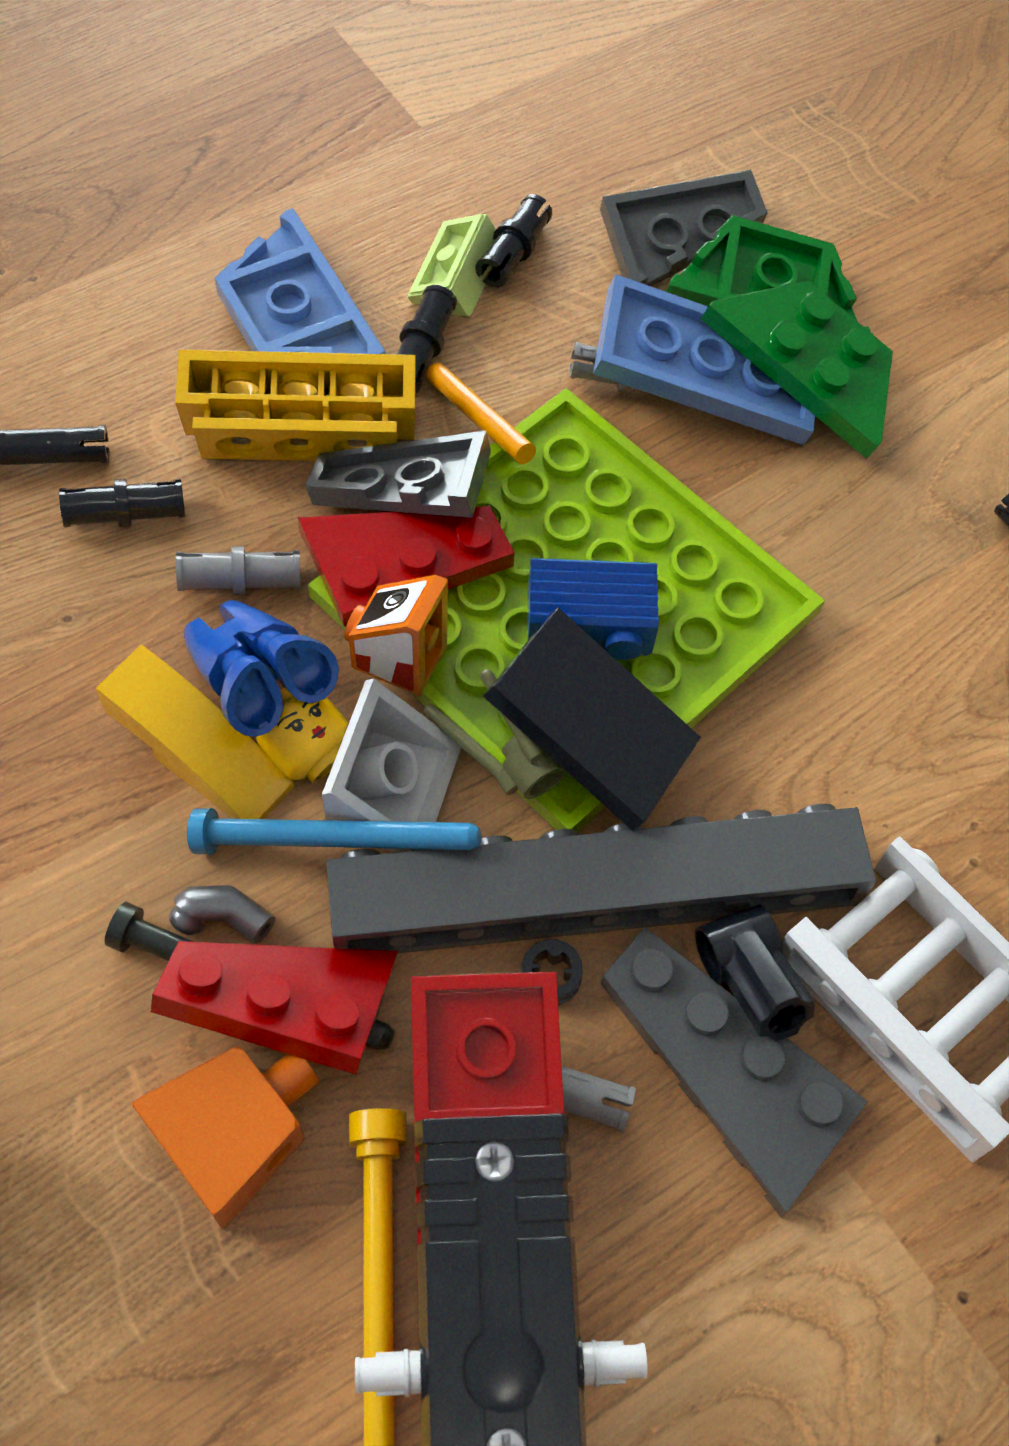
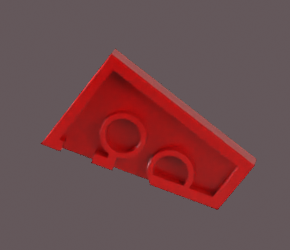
M490 506L475 507L473 518L406 512L298 517L301 536L344 627L358 605L366 607L379 585L438 575L448 579L449 590L514 566L515 552Z

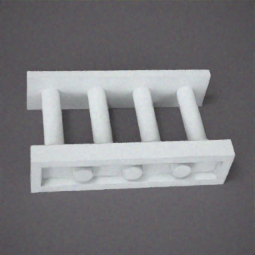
M899 836L889 845L874 868L885 881L829 930L818 929L805 917L784 937L782 941L783 954L807 991L973 1163L994 1149L1009 1134V1124L1002 1117V1110L1000 1108L1009 1099V1057L980 1085H976L973 1083L969 1084L949 1063L947 1053L1003 1000L1006 999L1009 1002V942L940 876L936 864L927 854L921 850L913 849ZM906 900L934 929L877 981L867 979L848 960L847 950L900 903ZM955 949L985 979L928 1032L918 1031L898 1011L896 1001Z

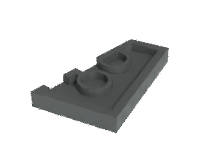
M486 431L319 453L305 486L313 505L473 518L491 448Z

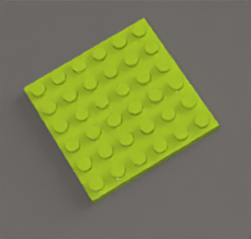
M565 388L514 427L536 448L535 455L530 462L523 465L518 464L498 444L494 442L490 445L491 454L476 507H491L515 552L514 566L448 590L447 648L420 697L415 694L413 695L424 706L432 704L503 764L506 758L502 753V748L514 735L500 711L483 697L488 689L483 683L480 674L483 670L489 669L497 679L527 642L528 582L531 558L657 563L659 625L652 654L647 656L641 654L634 659L617 661L690 728H693L814 619L820 613L825 600L575 394ZM319 575L308 584L309 596L345 630L346 626H343ZM569 773L557 786L539 797L525 799L519 789L516 791L555 830L571 829L578 832L605 807Z

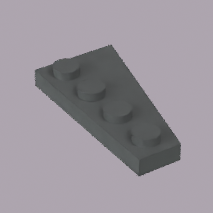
M644 927L603 975L601 985L654 1054L659 1053L680 1080V1088L695 1107H701L725 1138L723 1141L724 1145L741 1167L745 1165L767 1193L764 1197L778 1215L782 1217L793 1205L868 1101L788 1038L776 1042L772 1037H760L732 994L652 931Z

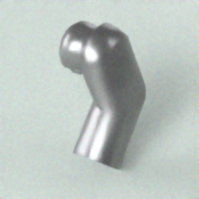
M230 885L189 886L174 898L176 906L169 913L171 925L185 935L200 933L203 931L206 921H224L253 944H258L267 936L276 919L270 912L236 887Z

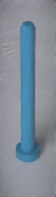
M195 808L188 819L187 841L189 849L193 854L203 855L214 854L218 845L472 850L481 844V829L473 823L228 819L219 818L217 811L213 808Z

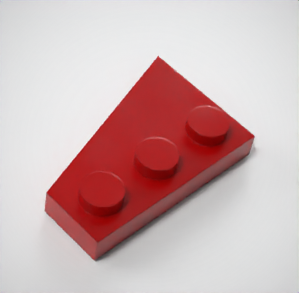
M178 941L152 994L150 1012L357 1075L394 969L398 951Z

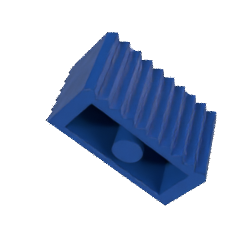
M531 558L528 582L527 641L544 620L559 607L616 660H630L641 654L644 656L652 654L659 625L657 563Z

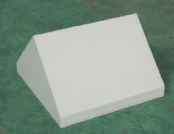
M376 679L366 680L322 792L325 819L342 821L436 822L461 747L438 726ZM382 848L396 853L408 852V849Z

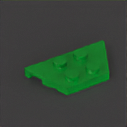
M734 215L718 229L713 240L707 241L695 253L692 262L680 275L676 273L671 278L665 291L708 307L714 300L809 281L857 321L852 309L857 298L850 281L842 273L841 267L843 264L833 243Z
M809 281L718 299L709 304L701 317L703 322L867 459L882 442L893 355V351Z

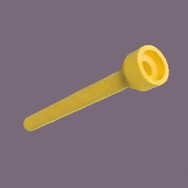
M364 1109L349 1114V1145L356 1147V1159L363 1161L364 1358H374L377 1352H394L393 1160L400 1158V1146L407 1143L406 1112L397 1109ZM364 1392V1446H395L394 1395L376 1396V1392Z

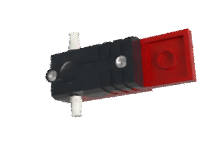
M556 972L411 976L419 1350L408 1351V1349H404V1351L377 1352L374 1358L355 1357L356 1394H360V1392H376V1396L405 1395V1397H409L412 1394H421L422 1446H587L584 1386L594 1385V1387H599V1385L626 1384V1379L629 1378L647 1379V1355L644 1343L624 1345L623 1340L581 1341L575 1237H571L570 1223L574 1221L572 1196L568 1195V1183L571 1181L570 1156L566 1154L565 1146L569 1141L568 1117L564 1115Z

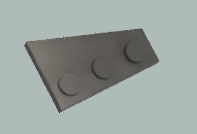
M752 170L603 196L600 206V212L622 277L648 286H653L686 268L692 262L695 253L707 241L715 238L718 229L732 215L759 223H764L767 215V210Z

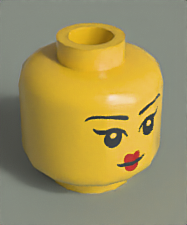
M283 688L280 690L283 712L278 724L268 733L256 737V741L287 779L299 781L308 778L312 784L317 783L330 774L349 722L328 697L314 703H307L297 700L290 692Z

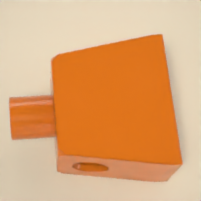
M238 1046L150 1091L131 1105L219 1226L224 1228L303 1142L305 1137L301 1125L288 1107L318 1085L320 1080L305 1059L286 1054L261 1073L245 1051Z

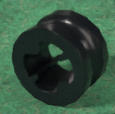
M545 939L534 944L525 953L522 961V973L540 972V965L537 963L545 958L552 965L563 961L568 965L569 969L564 970L563 979L567 981L566 984L557 987L558 1005L570 1001L578 993L582 982V961L577 951L568 943L558 939Z

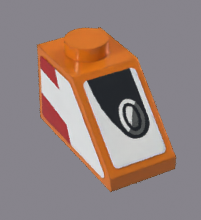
M432 575L377 586L366 607L358 605L352 612L346 625L344 637L345 640L349 641L351 667L420 697L447 648L448 579Z

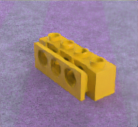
M178 349L175 404L185 435L195 436L201 459L316 461L319 453L397 443V439L415 440V355ZM232 437L248 438L250 443L234 444L232 443ZM290 439L308 440V445L290 444ZM348 440H365L366 446H349Z

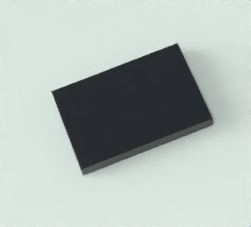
M559 607L544 620L483 695L488 702L632 831L645 823L701 738Z

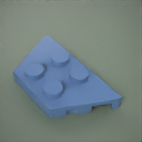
M293 208L286 210L280 216L281 227L267 240L258 236L245 249L244 255L239 260L231 262L215 277L217 294L251 351L385 354L384 348Z

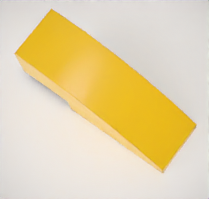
M142 644L95 688L106 714L150 746L157 761L233 819H265L294 788V782L284 776L258 744L249 736L236 731L227 722L222 714V710Z

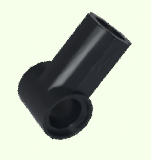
M756 905L695 928L696 946L706 972L716 983H727L760 1037H772L776 1042L797 1034L805 1022L814 1017L815 1001L784 957L780 934L774 920L765 907Z

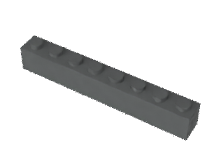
M815 804L805 807L794 814L773 816L771 812L766 810H753L744 812L733 820L708 822L704 817L690 816L678 819L669 826L643 828L640 825L633 831L624 823L609 827L605 832L578 835V832L571 829H558L543 834L539 839L513 841L507 836H489L482 838L480 846L472 850L408 849V852L381 854L373 849H356L344 853L341 858L326 860L334 948L398 951V953L714 921L756 905L765 907L770 915L856 906L866 897L876 882L858 807L835 809L831 804Z

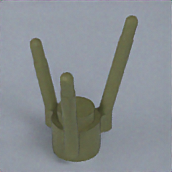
M489 669L483 670L480 674L483 683L489 689L496 680V677ZM429 704L424 708V713L443 732L497 779L507 795H511L519 789L525 799L539 797L557 786L568 774L502 713L501 715L514 735L502 748V753L506 758L503 764L437 707Z

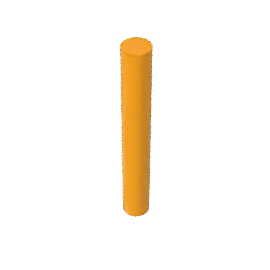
M438 362L428 368L426 372L427 380L482 431H486V434L518 464H527L533 459L536 452L535 446L446 366Z

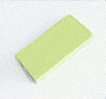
M487 214L443 221L407 296L411 303L419 305L422 293L428 285H440L449 289L453 293L452 298L457 299V305L452 311V315L460 317H470L486 285L482 280L492 268L489 265L483 275L479 277L475 270L477 261L494 242L493 235L496 229Z

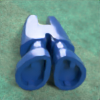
M229 600L219 606L225 623L214 630L199 617L185 626L184 639L192 660L206 682L221 697L222 714L227 722L236 731L245 736L258 737L268 733L278 724L283 712L282 695L276 682L278 679L282 686L297 700L307 703H314L325 699L333 691L338 681V662L329 647L318 640L299 635L293 626L240 601Z

